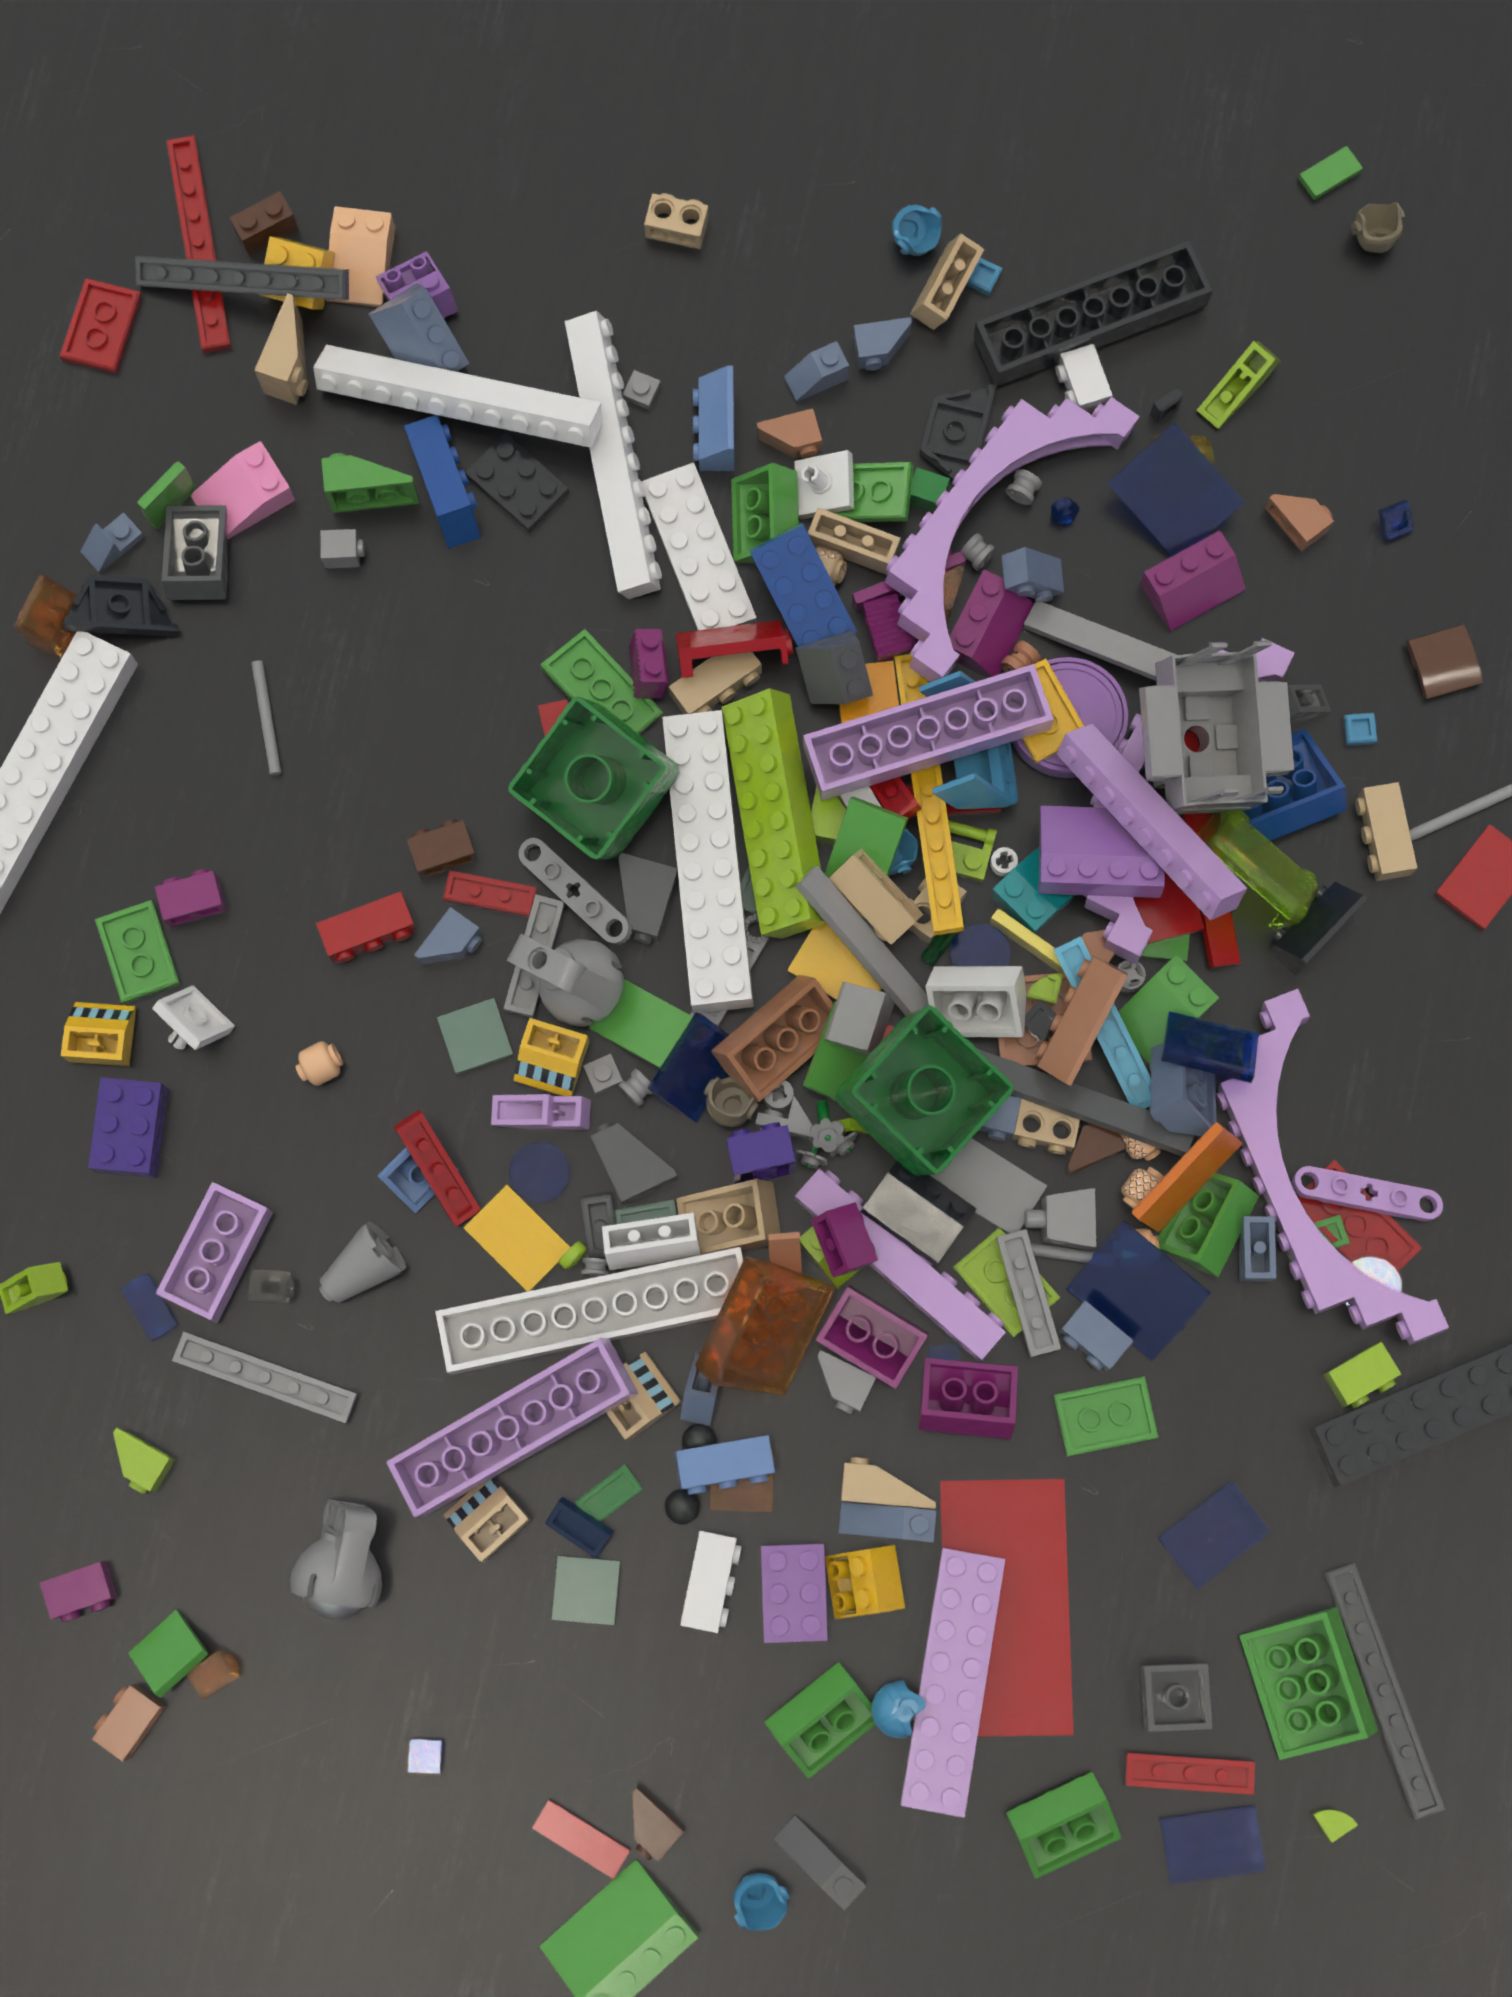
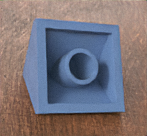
M406 1147L377 1175L415 1214L435 1195Z

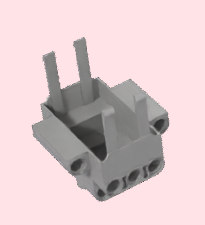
M1253 641L1252 646L1240 652L1224 653L1217 652L1228 647L1226 642H1210L1208 647L1197 653L1170 656L1155 663L1157 686H1147L1139 689L1146 781L1154 782V788L1165 789L1166 802L1177 814L1251 810L1252 807L1267 803V795L1281 794L1283 792V786L1267 787L1266 777L1286 775L1294 771L1287 682L1280 681L1258 682L1256 653L1272 646L1271 641ZM1187 730L1193 731L1199 738L1200 745L1197 752L1191 751L1185 745L1184 735Z

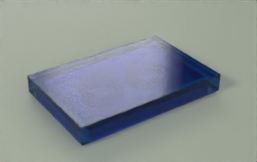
M1169 1011L1166 1020L1161 1061L1252 1083L1255 1075L1259 1034Z
M696 1012L647 1089L687 1118L696 1122L706 1107L708 1096L704 1094L708 1083L712 1079H716V1077L722 1080L727 1074L711 1050L728 1037L729 1034L704 1015Z
M1230 1481L1157 1539L1195 1589H1199L1271 1531L1235 1484Z
M1255 1805L1159 1818L1170 1885L1266 1871Z

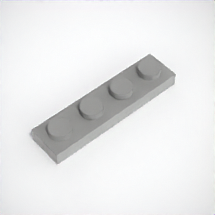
M535 895L524 935L553 949L565 902ZM515 966L503 1009L507 1012L534 1018L540 997L539 978Z
M1027 1229L996 1237L1030 1358L1060 1350L1061 1346Z

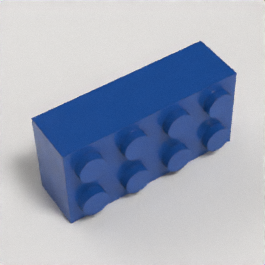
M802 523L749 550L798 647L847 631L857 632Z

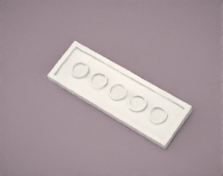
M694 462L641 481L645 489V501L697 630L756 622L757 617Z

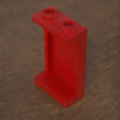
M781 620L675 633L682 678L694 677L692 659L778 649L782 665L788 664V655H793L789 630L783 629Z

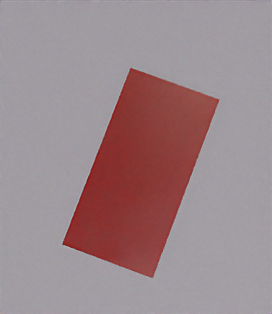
M1064 1479L940 1481L942 1548L1005 1559L977 1737L1074 1735Z

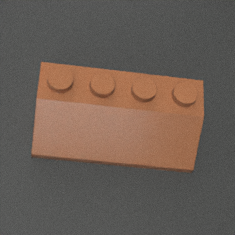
M1094 955L1090 961L1087 959L1083 961L1077 973L1081 977L1076 988L1072 986L1069 988L1063 1000V1003L1067 1004L1063 1015L1056 1014L1049 1027V1030L1053 1032L1049 1042L1042 1041L1035 1055L1039 1059L1037 1063L1039 1068L1069 1086L1072 1085L1128 977L1126 971Z
M798 975L711 1052L725 1072L751 1097L760 1102L815 1054L833 1003L816 978Z

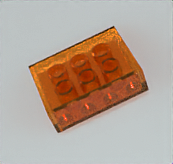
M745 1257L695 1364L696 1368L713 1385L785 1396L835 1287L773 1262Z

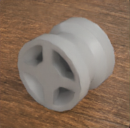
M1018 469L1014 474L1013 484L1008 485L1006 489V494L1020 504L1031 505L1034 500L1033 494L1040 489L1042 481L1035 474Z
M977 533L965 544L961 552L965 560L968 559L972 562V567L978 571L990 560L996 548L991 544L987 545L983 542V537Z
M1128 960L1123 961L1119 964L1118 968L1126 971L1128 977L1120 992L1126 994L1134 993L1139 990L1145 980V969L1139 962L1136 965Z
M636 1068L631 1072V1077L627 1081H622L618 1085L623 1093L638 1107L643 1104V1100L648 1094H653L656 1091L653 1084Z
M784 1080L764 1098V1103L770 1110L782 1112L791 1106L794 1096L791 1084Z

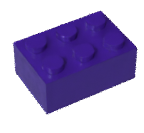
M100 1077L88 1165L90 1170L101 1174L157 1179L169 1090L166 1086L158 1082Z
M780 1122L769 1123L762 1126V1131L750 1133V1129H742L732 1132V1137L726 1138L735 1184L753 1179L766 1181L795 1174L796 1161L788 1125L781 1126Z

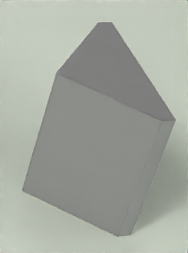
M842 982L824 1040L867 1057L882 1041L895 1003L885 992Z

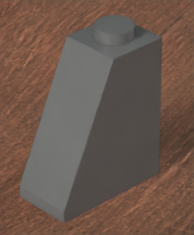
M620 852L619 864L626 916L633 928L630 935H633V939L640 943L650 944L651 941L658 943L677 884L678 869Z
M611 1122L605 1123L594 1129L595 1134L590 1136L623 1206L678 1180L677 1174L671 1166L619 1123L614 1125Z

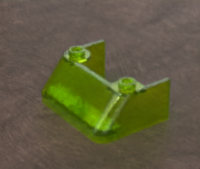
M1238 809L1234 811L1226 810L1213 815L1197 835L1229 869L1279 911L1269 926L1272 929L1300 923L1308 913L1319 889L1316 883L1317 877L1311 871L1301 869L1249 823V817Z

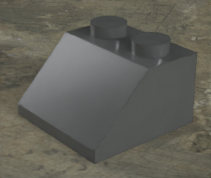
M852 630L795 647L811 704H847L873 695L860 642Z

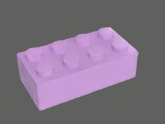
M212 1182L155 1294L218 1323L273 1212L265 1206Z

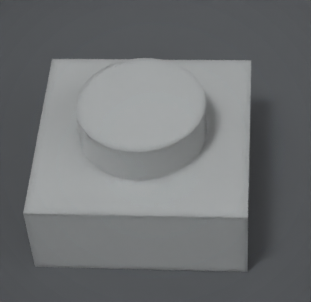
M634 370L622 397L628 402L649 410L661 386V381Z
M611 1054L583 1065L596 1095L619 1085L623 1081Z

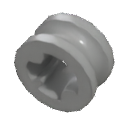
M582 1258V1263L585 1264V1268L581 1270L582 1275H609V1272L606 1271V1266L608 1265L606 1259Z

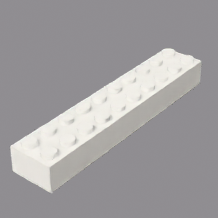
M76 632L0 768V914L138 666L131 653L87 632Z
M722 710L662 717L666 756L673 760L679 768V774L670 786V798L691 1007L694 1014L754 1007Z
M741 1247L435 1312L446 1370L450 1375L585 1347L599 1338H609L610 1341L746 1313L753 1311V1304Z

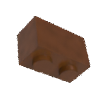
M280 191L229 217L235 234L248 256L267 247L269 237L284 238L299 230L294 214Z
M457 819L449 820L440 825L441 828L432 831L422 829L414 832L412 837L407 839L416 870L421 879L477 861L464 820L459 822Z

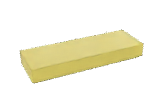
M996 910L990 920V924L1057 972L1064 973L1053 950L1055 949L1053 946L1002 910Z

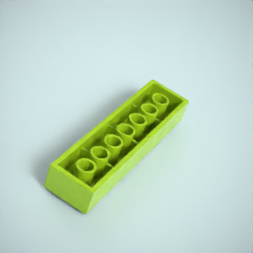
M769 688L722 706L760 932L763 936L782 939L827 923L795 887L811 868L817 865L821 869L791 697L788 693Z

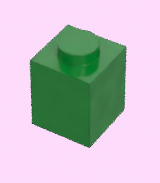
M917 467L912 479L910 505L934 513L938 508L935 505L937 500L945 490L948 491L950 478Z

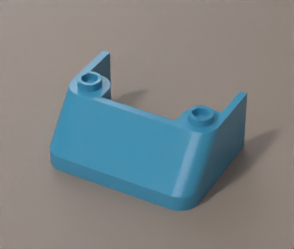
M958 671L920 686L919 691L928 697L976 681L962 671ZM1011 742L955 759L956 779L932 789L935 796L956 809L1005 808L1018 802V791Z

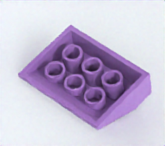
M1040 806L1039 894L1161 897L1164 889V870L1107 808Z

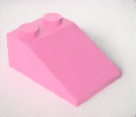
M261 441L236 454L190 495L196 506L226 505L227 540L295 501L289 485Z

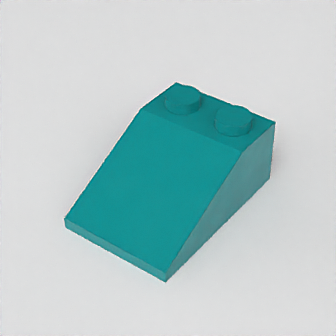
M1039 847L1013 868L992 889L990 898L1010 917L1036 935L1077 896L1038 893Z

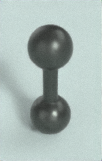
M703 1424L691 1425L682 1436V1447L684 1450L717 1444L715 1432L709 1426ZM687 1489L674 1490L665 1501L667 1516L677 1524L692 1522L700 1510L698 1497L696 1494L688 1495Z

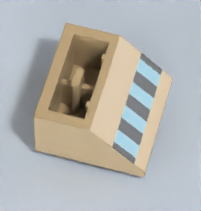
M647 1351L623 1364L639 1394L606 1412L625 1440L634 1439L682 1402Z
M495 1477L469 1491L443 1515L480 1562H486L531 1521L530 1517Z

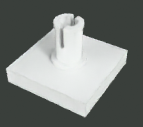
M845 450L795 461L798 483V515L800 519L814 517L817 508L832 513L854 509L853 455L850 451Z
M194 985L158 1000L152 1008L174 1030L168 1037V1041L173 1043L177 1039L173 1045L177 1049H184L187 1043L194 1050L229 1035L235 1027Z

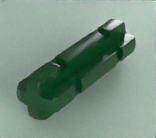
M957 933L936 935L930 942V948L927 947L921 954V960L931 967L934 966L939 960V954L945 952Z

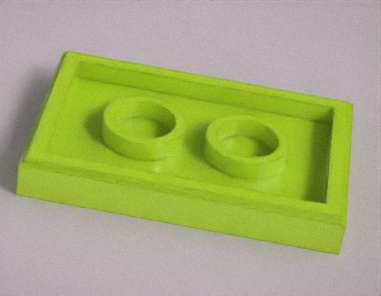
M999 1227L953 1266V1269L986 1308L1004 1323L1003 1327L1014 1338L1022 1331L996 1241V1237L1006 1235ZM1040 1275L1050 1307L1060 1297Z

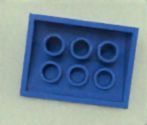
M1305 728L1291 733L1294 771L1286 775L1266 777L1267 787L1283 786L1284 790L1281 794L1267 795V803L1252 807L1251 810L1215 813L1224 835L1237 854L1347 810L1346 786Z

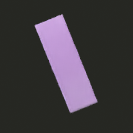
M549 1094L493 1095L491 1125L527 1129L589 1130L591 1100L583 1096H552Z

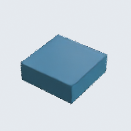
M980 258L966 286L990 296L1002 274L1003 268Z
M1374 713L1348 714L1343 716L1346 746L1377 743Z

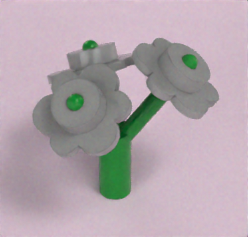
M827 1101L816 1103L819 1124H814L810 1128V1135L813 1137L811 1152L795 1150V1154L801 1159L800 1163L807 1168L818 1169L819 1165L827 1166V1159L816 1155L819 1147H822L826 1152H830V1155L833 1157L837 1153L841 1156L850 1153L855 1146L854 1141L858 1133L854 1131L848 1136H843V1124L840 1121L831 1122Z

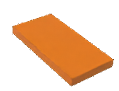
M1218 1122L1214 1123L1131 1213L1139 1221L1160 1232L1243 1143Z

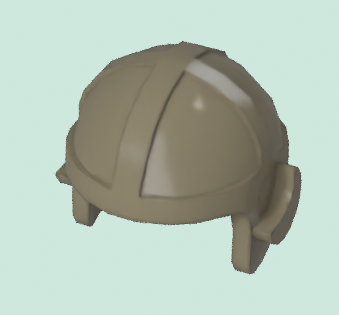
M1397 202L1391 204H1367L1356 214L1355 221L1351 223L1352 234H1356L1360 246L1366 251L1375 253L1389 251L1402 235L1403 225L1401 218L1405 217L1404 211Z
M718 1077L712 1079L704 1091V1094L708 1096L706 1107L710 1117L722 1126L736 1127L744 1124L747 1119L751 1121L759 1106L756 1099L751 1097L731 1077L722 1080Z

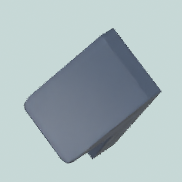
M123 512L103 530L98 524H95L80 552L101 574L145 536Z

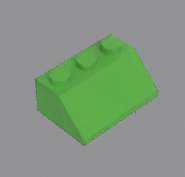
M775 463L767 464L731 479L733 560L735 563H755L749 551L751 548L799 524L797 471Z
M1215 1173L1162 1229L1158 1237L1160 1251L1198 1271L1219 1277L1241 1234L1243 1216H1250L1259 1196L1240 1180Z
M837 1662L764 1722L779 1744L808 1779L875 1726L871 1714L872 1704L840 1662Z
M1093 1772L1077 1777L1061 1787L1050 1790L1044 1795L1025 1804H1020L1006 1812L1013 1832L1035 1879L1122 1838L1108 1800Z

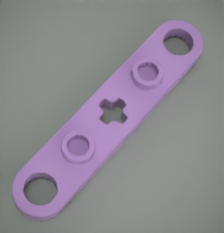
M1313 1166L1300 1168L1293 1175L1291 1181L1295 1193L1300 1195L1299 1197L1395 1217L1429 1222L1437 1218L1443 1210L1442 1199L1435 1191ZM1304 1174L1315 1179L1314 1182L1316 1183L1313 1190L1306 1189L1302 1185L1301 1177ZM1366 1187L1369 1188L1370 1194H1374V1197L1368 1201L1365 1195L1360 1192ZM1421 1198L1430 1199L1432 1206L1434 1205L1432 1213H1426L1421 1209L1419 1204Z

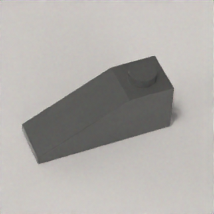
M796 1815L774 1837V1840L844 1911L865 1889L866 1883Z

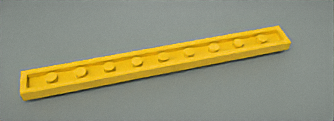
M910 654L894 656L901 705L925 698L926 696L920 693L919 687L927 684L928 680L909 667L913 657ZM938 764L911 773L914 798L922 808L917 812L934 936L964 931L946 802L935 796L932 790L943 785L941 767Z

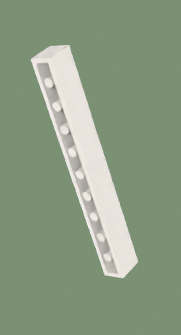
M593 311L565 321L579 397L601 402L602 426L590 448L617 590L618 593L627 599H632L661 590L659 579L662 578L659 564L655 562L654 552L656 551V543L649 532L648 524L651 523V518L647 508L644 507L643 497H645V489L638 477L637 470L640 469V463L637 455L633 452L632 443H634L635 439L633 431L627 422L626 416L629 415V408L622 397L621 389L624 388V383L620 373L617 372L616 362H618V354L612 345L610 337L613 335L612 325L608 319H605L597 311Z
M326 345L313 367L318 390L585 447H592L602 426L601 402L336 346Z

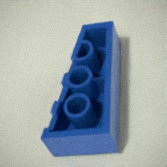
M434 415L405 425L404 428L439 526L441 527L447 548L450 549L481 538L473 510L478 507L472 491L466 493L464 488L469 486L464 469H457L456 464L461 463L455 446L449 448L448 442L452 441L447 424L441 426L438 416Z

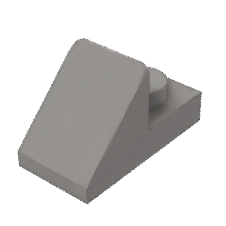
M795 1096L792 1099L788 1119L783 1118V1113L774 1110H765V1114L758 1112L755 1123L756 1129L762 1130L763 1125L780 1122L781 1126L788 1125L790 1137L808 1141L813 1140V1137L810 1135L812 1124Z

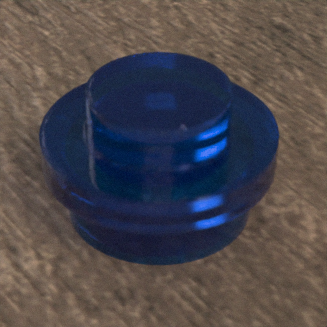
M1068 497L1057 500L1051 506V519L1056 524L1071 523L1079 513L1078 504Z

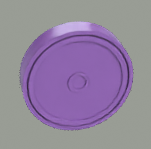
M1073 657L1048 660L1083 725L1093 724L1118 750L1128 725L1127 701L1118 682L1105 669L1088 660ZM1022 739L1012 741L1014 748L1021 758L1041 773L1058 778H1077L1056 754L1035 764Z

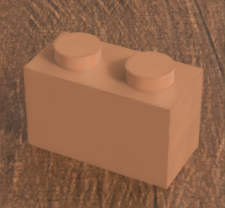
M137 1684L130 1685L128 1688L124 1686L113 1700V1703L116 1704L109 1715L103 1714L94 1726V1730L97 1732L92 1740L121 1761L131 1758L167 1707Z

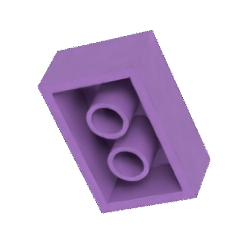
M824 1544L761 1546L764 1643L828 1641Z

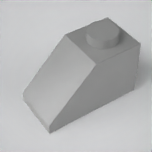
M820 1350L817 1359L831 1399L837 1402L835 1407L852 1415L854 1410L860 1413L876 1377Z

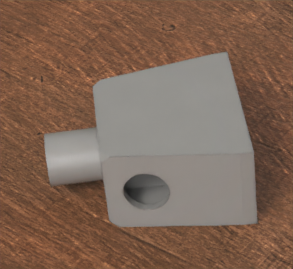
M1095 1188L1045 1196L1041 1199V1210H1025V1228H1041V1239L1044 1243L1082 1250L1095 1248Z

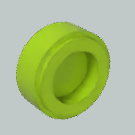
M580 1241L576 1242L566 1251L558 1263L565 1270H570L587 1253V1247Z

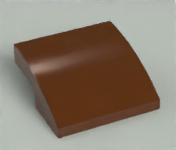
M1464 624L1406 640L1412 667L1418 673L1423 698L1429 699L1483 683L1476 654Z

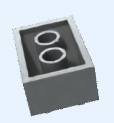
M226 505L167 506L161 580L167 600L226 599L228 581Z

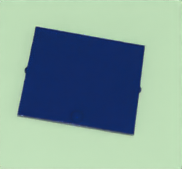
M1175 422L1144 450H1140L1138 455L1107 482L1171 556L1198 543L1206 535L1211 534L1214 528L1244 503L1242 498Z
M1125 1220L1100 1250L1093 1253V1258L1067 1287V1290L1082 1302L1086 1300L1133 1340L1132 1344L1152 1361L1177 1332L1184 1329V1324L1211 1294L1209 1290Z

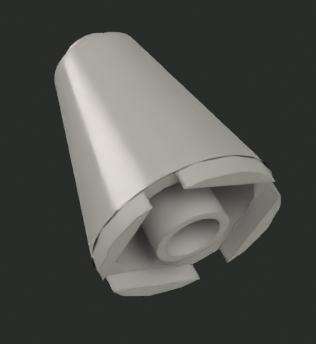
M370 1221L362 1225L320 1278L321 1286L319 1290L329 1302L333 1300L340 1303L401 1274L406 1269V1262L397 1246L393 1248L386 1241L390 1237L378 1225Z

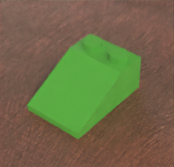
M335 453L328 458H321L324 492L333 513L420 503L413 477L342 453Z
M1175 955L1118 1012L1139 1055L1149 1065L1152 1047L1180 1034H1184L1217 1002L1219 997Z

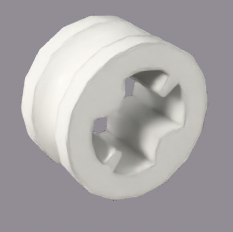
M1008 847L997 849L990 860L992 871L1001 877H1005L1018 864L1016 853ZM1001 855H1006V860L1010 858L1012 861L1008 864L1007 869H1002V864L999 866L996 864L1000 860Z

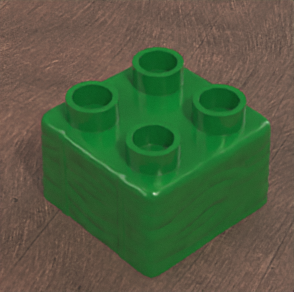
M575 697L568 703L526 764H523L521 770L510 782L508 790L516 799L547 821L588 856L596 860H608L617 858L620 852L624 851L633 836L639 831L674 783L679 774V768L673 760L603 705L588 699Z
M926 1006L902 1018L842 1083L835 1097L838 1104L876 1142L890 1153L896 1161L900 1162L912 1174L920 1176L941 1173L973 1135L1012 1094L1014 1087L1011 1081L995 1065H992L971 1042L963 1037L953 1027V1024L947 1021L935 1007Z

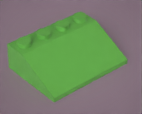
M1337 1606L1239 1635L1279 1760L1366 1739L1378 1732Z
M636 1858L539 1947L575 1997H634L697 1940L699 1932Z

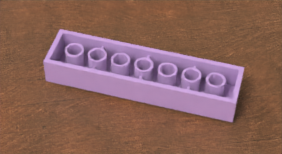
M1032 664L803 735V747L821 801L1048 731L1051 729L1053 716L1035 665Z
M599 1338L393 1457L386 1463L414 1518L425 1517L639 1393L610 1339Z
M946 1548L941 1550L918 1695L924 1699L926 1707L914 1716L901 1806L965 1818L1005 1559Z

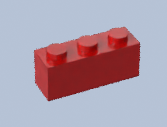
M401 891L316 923L328 957L332 962L338 961V963L348 962L355 958L354 954L364 950L367 953L377 951L383 947V943L388 941L400 942L412 936V932L417 931Z

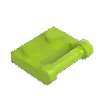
M948 820L950 833L984 842L983 849L951 841L956 875L983 883L997 830L992 828L984 830Z

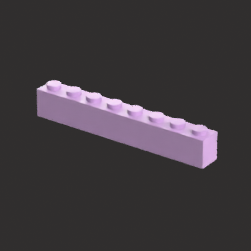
M1093 724L1066 733L1056 755L1207 918L1212 920L1237 909L1247 887Z
M818 1169L795 1195V1201L814 1217L825 1211L855 1202L860 1212L864 1203L863 1199L854 1191L850 1190L847 1193L839 1186L841 1180L831 1171L827 1170L824 1173L821 1169ZM861 1213L865 1228L875 1247V1253L878 1261L869 1266L980 1362L1006 1333L1002 1329L1004 1323L993 1313L990 1312L986 1315L978 1307L981 1303L972 1294L966 1292L963 1295L955 1288L957 1282L945 1271L939 1274L931 1267L933 1265L920 1254L915 1253L909 1246Z

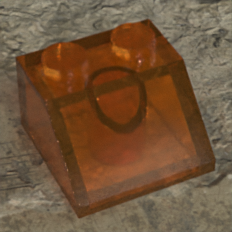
M39 574L14 627L29 645L61 658L64 650H67L73 639V631H62V625L77 595L47 576Z

